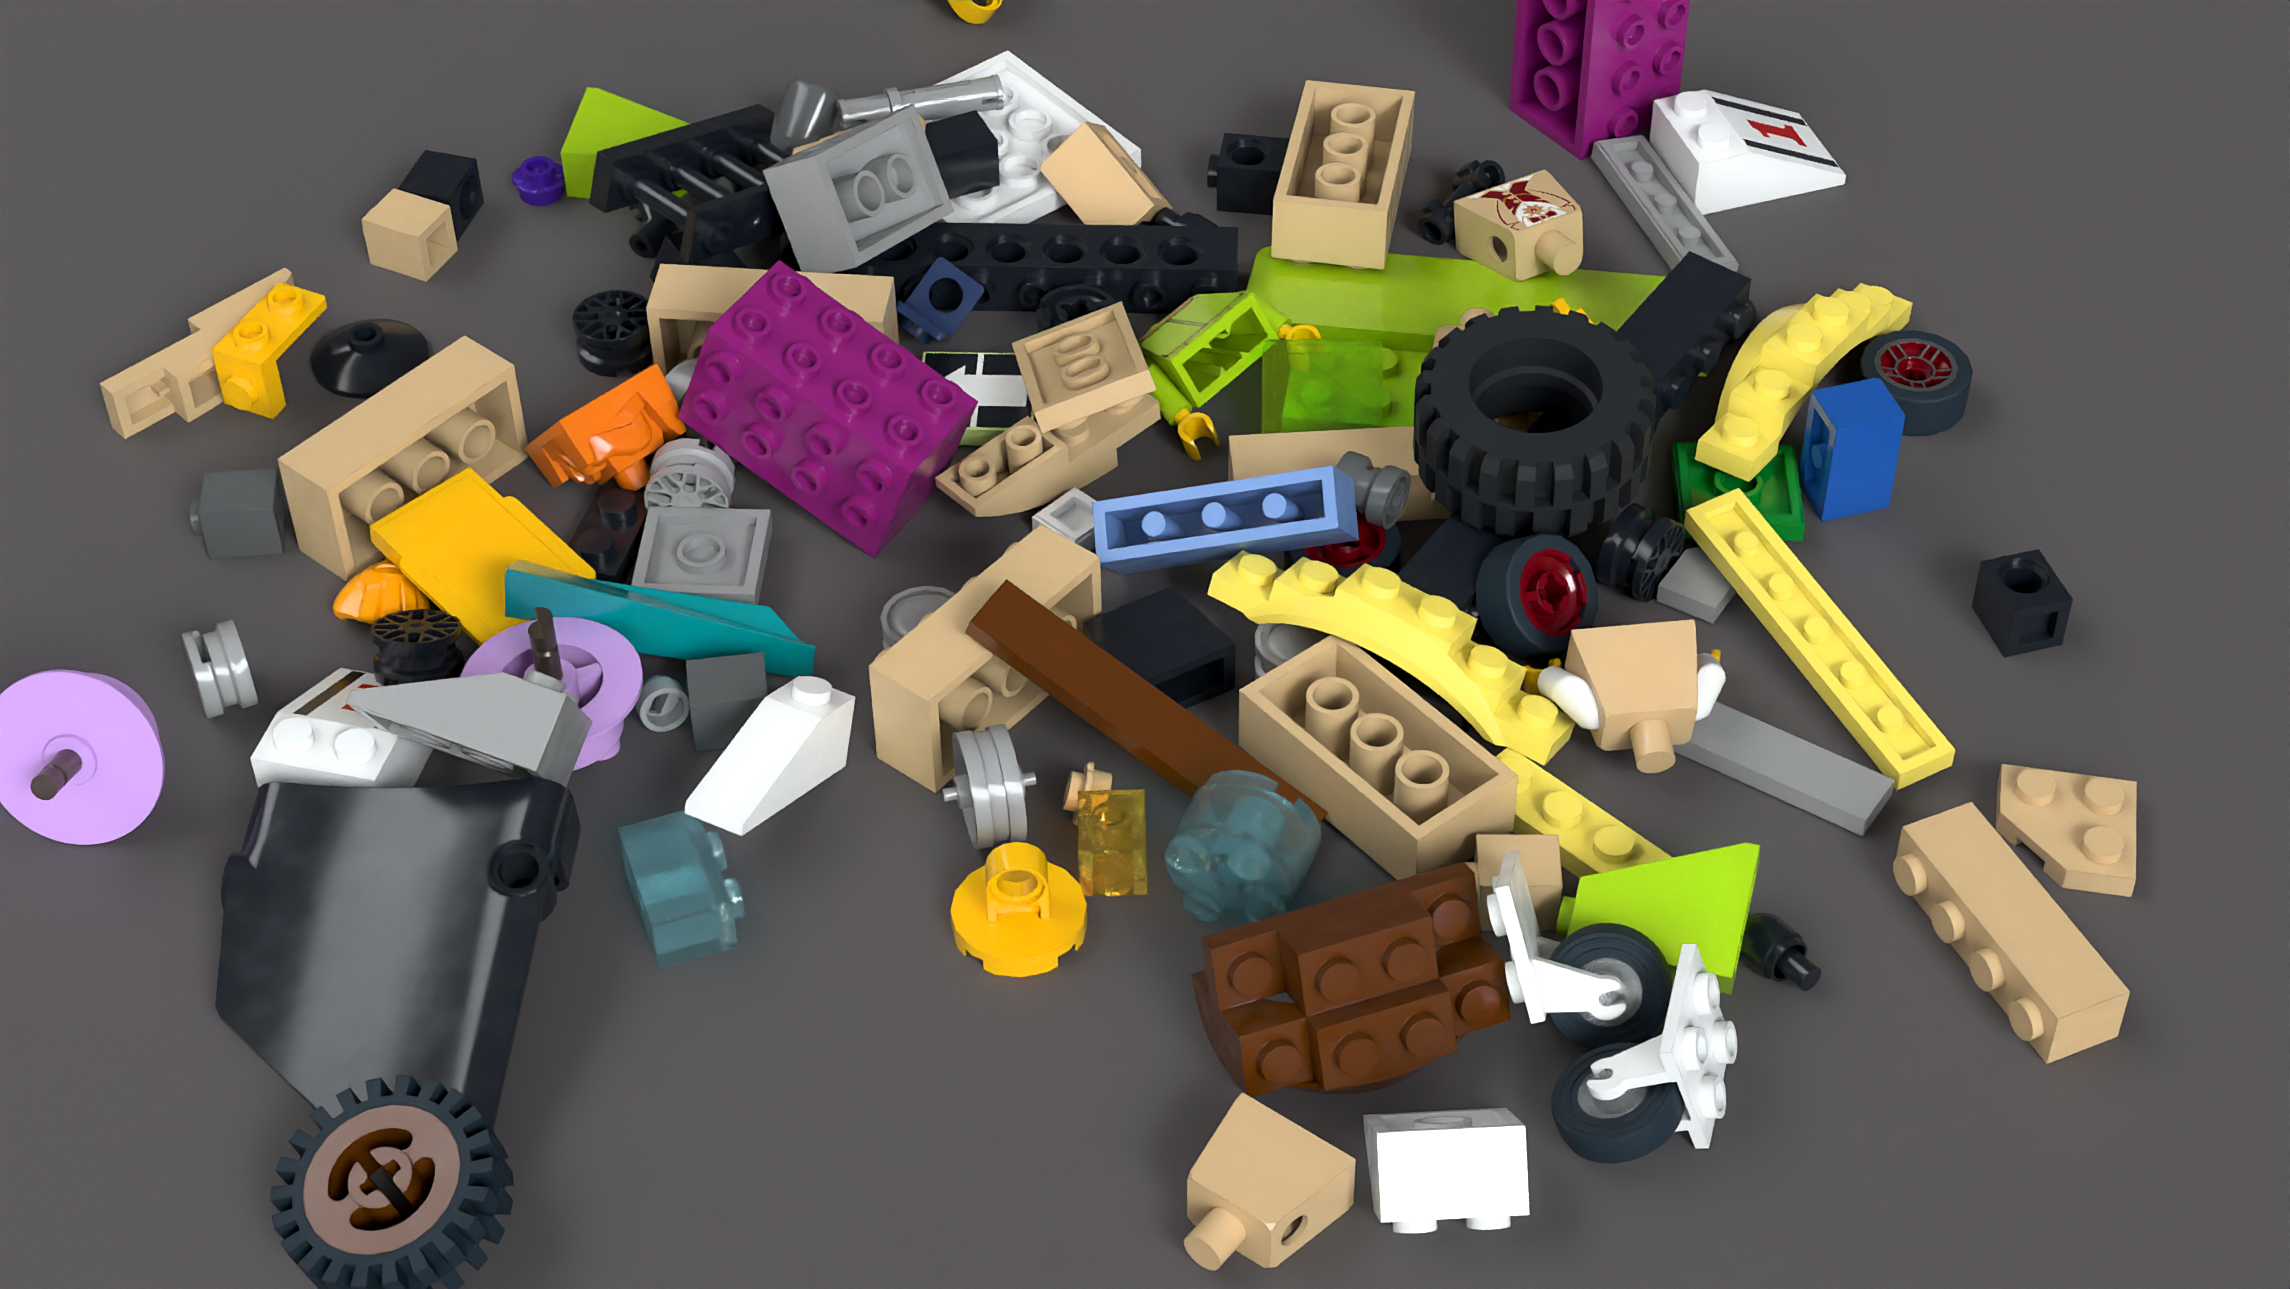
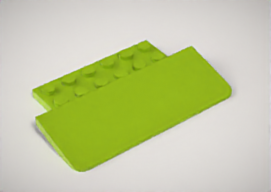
M1268 246L1256 254L1246 291L1253 292L1290 318L1291 327L1301 324L1312 325L1318 329L1321 336L1323 357L1320 358L1313 352L1306 351L1309 355L1310 370L1308 372L1295 371L1293 368L1290 370L1282 413L1281 433L1414 426L1416 378L1421 374L1422 362L1433 348L1436 330L1443 325H1460V318L1467 310L1484 308L1491 311L1494 316H1497L1501 308L1518 306L1519 311H1535V305L1549 306L1555 300L1563 298L1572 311L1582 308L1594 325L1597 326L1600 322H1603L1617 332L1666 276L1576 269L1569 275H1559L1555 271L1550 270L1522 281H1512L1474 260L1388 253L1384 270L1373 268L1353 269L1345 265L1318 262L1301 264L1289 259L1271 257V246ZM1701 372L1698 376L1706 377L1707 374ZM1538 412V418L1542 415L1543 412Z

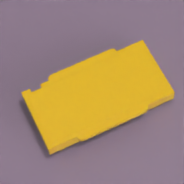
M470 467L369 525L371 542L443 612L458 617L462 630L479 646L510 627L531 621L505 617L506 568L517 560L529 561L596 580L595 570L519 500L512 496L503 498Z

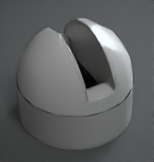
M653 675L643 681L642 690L635 704V709L642 723L648 729L656 732H666L675 729L685 721L690 711L689 698L683 687L675 679L668 676ZM656 697L655 710H650L652 702Z

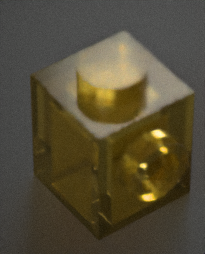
M1145 789L1078 791L1079 884L1084 896L1147 895Z

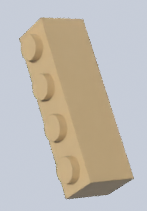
M1414 426L1229 436L1228 481L1331 465L1336 467L1345 453L1354 451L1368 456L1374 467L1383 468L1387 465H1393L1409 472L1411 477L1410 491L1406 505L1397 521L1447 519L1451 515L1449 511L1435 500V492L1431 493L1424 486L1418 475L1419 465L1414 461L1413 451Z
M1972 802L1902 826L1897 855L1893 862V873L1897 884L1906 895L1913 896L1929 916L1939 938L1945 943H1950L1968 965L1978 987L1985 992H1989L2008 1015L2011 1026L2020 1039L2028 1041L2044 1062L2048 1064L2118 1037L2130 994L2129 989Z

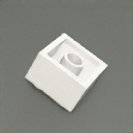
M1507 1108L1363 1115L1374 1212L1381 1223L1392 1222L1394 1232H1432L1437 1230V1220L1466 1218V1227L1470 1229H1502L1511 1226L1510 1216L1530 1215L1525 1125Z

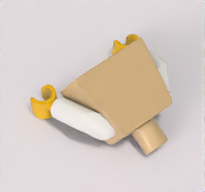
M1694 619L1571 630L1565 670L1562 669L1561 661L1557 658L1550 660L1548 668L1533 669L1529 665L1523 666L1527 668L1524 677L1526 693L1542 696L1555 702L1581 728L1591 731L1597 747L1605 751L1633 749L1637 769L1644 773L1662 772L1674 765L1676 759L1673 745L1685 744L1691 740L1695 721L1701 720L1710 714L1726 681V677L1720 665L1721 651L1719 649H1712L1711 654H1697Z

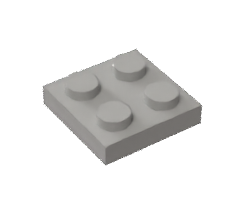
M649 506L631 585L758 605L773 529L771 509Z

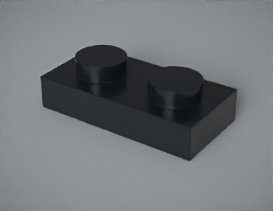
M599 486L568 544L576 554L595 570L596 580L623 584L638 556L648 510L645 507L644 492Z

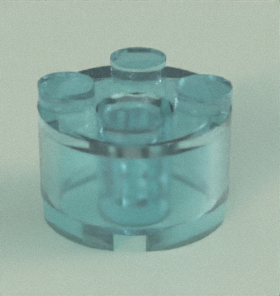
M1228 770L1218 772L1209 777L1206 785L1198 788L1192 797L1165 851L1164 859L1167 872L1172 882L1184 895L1182 904L1185 910L1193 917L1202 921L1212 922L1220 917L1244 925L1287 913L1321 843L1320 825L1311 808L1299 797H1297L1293 805L1287 799L1275 793L1280 783L1258 773Z

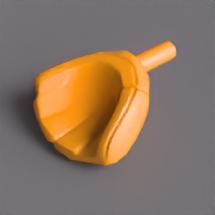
M385 556V561L377 562L355 575L338 593L333 602L332 609L334 615L342 621L354 619L373 624L379 618L399 611L414 609L430 610V601Z

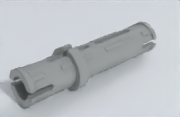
M997 74L990 77L898 91L896 86L884 88L883 94L837 100L836 108L841 111L837 112L840 131L843 132L912 104L915 105L917 113L924 121L952 117L977 110V112L1002 110L1004 101L1002 99L999 100V98L1004 97L1003 88Z

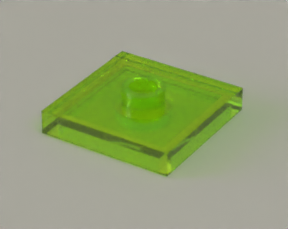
M1382 339L1262 340V434L1382 428Z

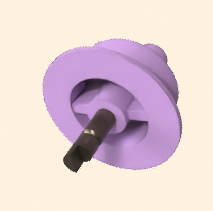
M536 607V620L515 625L498 633L481 645L469 658L460 677L504 672L525 679L527 671L533 670L565 683L566 688L564 691L579 698L577 706L593 722L573 771L586 767L596 761L612 758L620 750V736L624 727V718L631 712L639 699L643 685V671L635 648L619 632L592 620L574 617H553L552 612L548 608Z

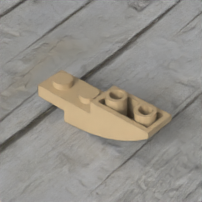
M283 268L188 318L191 335L101 382L100 387L112 428L124 439H127L174 412L189 423L222 403L224 400L211 349L277 283L295 286L292 272L287 268Z
M1147 393L1142 400L1130 407L1123 409L1111 407L1089 415L1079 426L1063 431L1053 429L1042 433L1038 423L1029 416H1026L935 477L936 486L975 517L1002 516L1043 506L1057 500L1072 488L1080 489L1118 466L1117 448L1161 419L1159 401Z

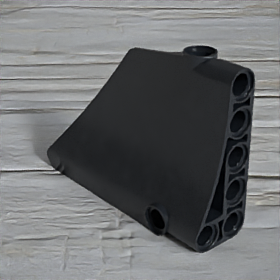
M520 778L469 785L411 788L342 787L284 782L263 784L257 791L241 852L230 854L222 877L221 902L224 915L215 1007L221 1020L315 1110L322 1105L333 1119L344 1112L336 1097L340 1092L351 1088L360 1101L363 1102L368 1100L365 1081L381 1077L390 1090L394 1092L396 1075H412L421 1088L426 1077L440 1081L448 1092L455 1088L467 1098L472 1106L476 1107L494 1131L540 922L544 921L553 912L557 904V892L569 887L581 833V825L572 793L562 784L543 778Z

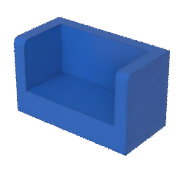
M1871 378L1811 391L1798 476L1800 488L1821 522L1889 508L1906 415L1879 378Z

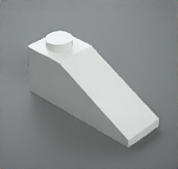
M798 676L766 696L686 800L684 813L743 836L846 766L855 696L832 688L828 681L813 676Z

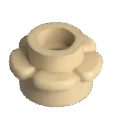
M1092 761L1086 763L1084 773L1070 772L1064 792L1062 809L1073 812V824L1081 825L1082 821L1099 825L1102 823L1109 800L1112 773L1094 769V762Z

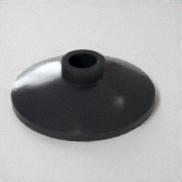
M367 319L347 324L328 334L315 348L311 363L317 382L326 390L348 398H370L428 360L429 349L422 333L407 323L392 319Z

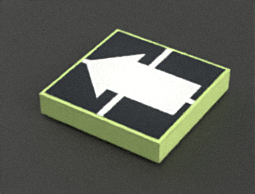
M923 352L922 362L946 379L959 385L964 392L979 401L959 445L983 446L1026 416H1029L1036 422L1015 353Z

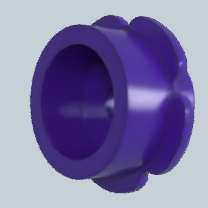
M535 156L528 158L521 164V168L516 169L512 174V184L518 186L517 189L521 200L529 205L545 206L558 201L564 193L563 166L559 163H554L548 157Z

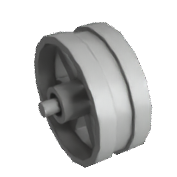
M1005 724L985 727L984 731L974 733L972 730L953 733L952 749L956 776H953L954 787L942 789L944 802L956 800L959 809H962L973 848L976 850L993 847L994 843L1002 841L1007 843L1025 841L1027 837V816L1024 801L1026 796L1025 786L1036 785V776L1034 771L1022 773Z

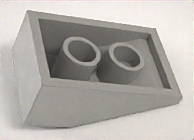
M914 104L905 106L797 152L763 170L771 197L776 204L790 240L792 251L802 272L835 273L858 267L954 212Z
M533 670L527 671L525 679L500 672L356 689L350 691L346 700V704L380 730L515 779L543 778L562 784L564 787L568 784L593 722L577 706L579 698L564 691L566 688L565 683Z

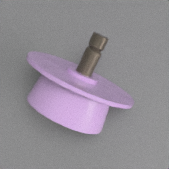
M54 669L37 672L21 678L1 693L0 802L13 817L26 827L47 838L69 844L92 845L109 842L126 835L139 826L151 813L161 795L164 784V752L154 715L145 701L132 688L115 678L102 674Z

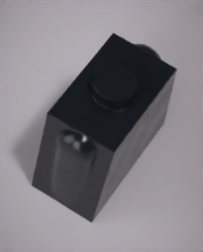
M1173 586L1083 622L1084 636L1185 709L1235 688V642Z

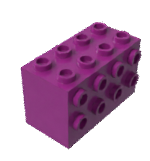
M1517 0L1509 110L1579 160L1592 155L1593 145L1596 141L1629 137L1651 126L1654 100L1675 96L1680 93L1690 0Z
M778 260L708 329L678 418L872 558H875L938 490L935 477L949 468L979 401L964 392L959 385L946 379L919 360L907 348L898 345L867 323L858 313L849 310L815 286L810 279L800 275Z

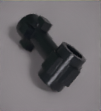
M1474 160L1463 165L1453 178V194L1443 204L1438 199H1435L1422 209L1425 215L1419 220L1418 228L1427 241L1435 245H1442L1455 239L1453 201L1505 183L1504 171L1497 162L1486 160L1480 163L1478 160Z

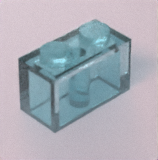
M685 810L617 828L625 875L658 969L737 948L738 941L734 919L745 917L743 900L735 877L724 880L720 872L727 869V863L717 830L705 832L702 821L685 814Z

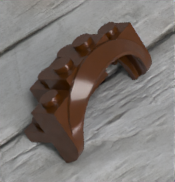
M1464 862L1201 937L1205 970L1191 974L1198 1009L1210 1044L1218 1059L1242 1092L1251 1098L1286 1087L1334 1095L1357 1094L1386 1088L1413 1076L1439 1057L1456 1053V1044L1466 1033L1511 1020L1505 961L1481 934L1475 873ZM1286 992L1294 1003L1277 1002L1264 998Z

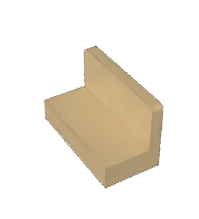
M1084 122L1040 165V171L1085 225H1138L1142 221L1155 223L1158 213L1163 208L1173 209L1104 125Z

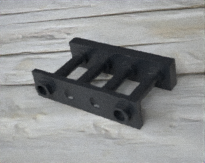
M756 104L597 151L589 203L602 212L608 213L643 202L684 228L679 260L689 265L786 232L776 204L771 197L764 174L752 167L760 164L770 167L791 155L771 143L770 137L775 113L760 104ZM723 176L744 190L733 193L713 181V179ZM684 189L705 203L692 206L671 192Z

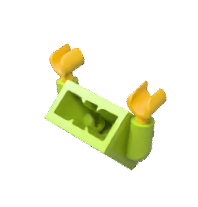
M1251 291L1197 294L1185 301L1160 323L1153 325L1138 340L1156 387L1155 391L1148 394L1159 401L1160 414L1168 424H1178V434L1188 457L1193 460L1201 459L1197 446L1194 443L1199 437H1209L1217 447L1220 445V440L1210 417L1204 413H1191L1193 407L1200 408L1280 340L1286 344L1290 367L1295 371L1308 372L1310 370L1309 355L1306 351L1313 352L1320 358L1323 357L1322 340L1318 329L1308 324L1291 327L1290 318Z

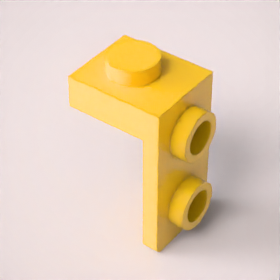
M277 283L211 349L224 404L270 419H274L284 409L286 401L276 360L327 309L324 295L286 283Z

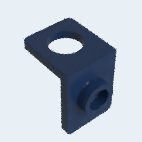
M938 257L908 299L897 302L896 310L906 316L900 325L927 345H929L933 338L940 342L948 343L984 294V287L944 257ZM942 278L955 280L963 291L962 303L952 312H940L934 308L930 301L929 294L932 285Z

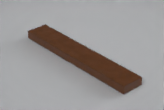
M1007 579L969 622L965 631L968 636L1287 868L1328 812Z

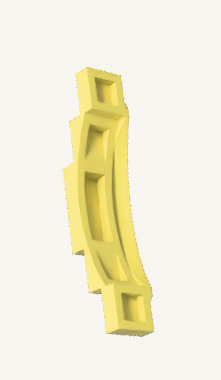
M1860 283L1853 291H1845L1838 288L1830 297H1824L1816 293L1807 303L1782 307L1772 312L1755 327L1739 350L1720 397L1715 424L1698 440L1695 460L1750 482L1777 455L1779 442L1794 417L1810 396L1811 391L1817 387L1833 366L1852 348L1864 340L1871 342L1878 336L1893 331H1900L1909 322L1913 303L1894 296L1885 288Z
M1242 550L1213 573L1207 595L1243 612L1249 620L1257 624L1283 623L1316 629L1374 652L1431 688L1454 707L1478 731L1483 739L1494 745L1508 747L1545 766L1570 739L1576 722L1569 715L1559 710L1549 699L1538 695H1530L1520 690L1527 668L1509 660L1502 651L1494 647L1479 645L1471 641L1477 618L1459 610L1453 602L1444 597L1428 595L1402 582L1399 576L1390 570L1372 567L1364 563L1352 575L1345 578L1339 575L1331 565L1321 561H1312L1303 556L1289 569L1283 571L1277 568L1270 559Z

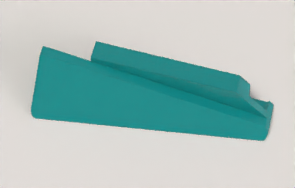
M517 560L506 568L505 617L532 621L537 619L535 608L545 607L552 612L553 617L582 618L604 624L623 635L633 645L637 653L682 660H695L764 652L766 673L792 677L813 676L816 645L799 640L771 607L587 579L523 560Z

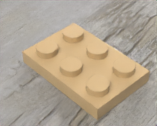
M1122 301L1012 343L1032 409L1042 433L1053 429L1063 431L1075 428L1082 424L1089 415L1111 407L1114 409L1130 407L1142 400L1145 394L1156 390Z

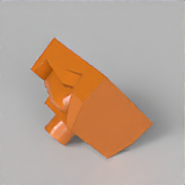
M655 363L562 418L525 446L524 449L554 489L568 481L569 477L577 484L585 482L589 485L595 482L602 485L614 477L620 488L638 491L645 487L650 479V466L645 458L657 452L667 442L675 440L687 430L684 422L678 418L680 410L675 396L658 364Z

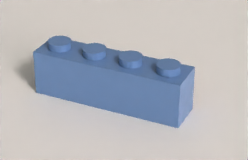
M1333 465L1092 502L1096 555L1100 556L1101 566L1121 575L1232 559L1242 550L1250 554L1261 555L1359 540L1354 480Z

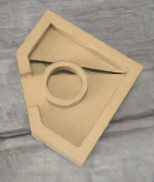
M2002 764L1997 785L1996 830L2014 846L2023 842L2045 861L2043 872L2062 888L2126 897L2132 896L2136 881L2137 782Z

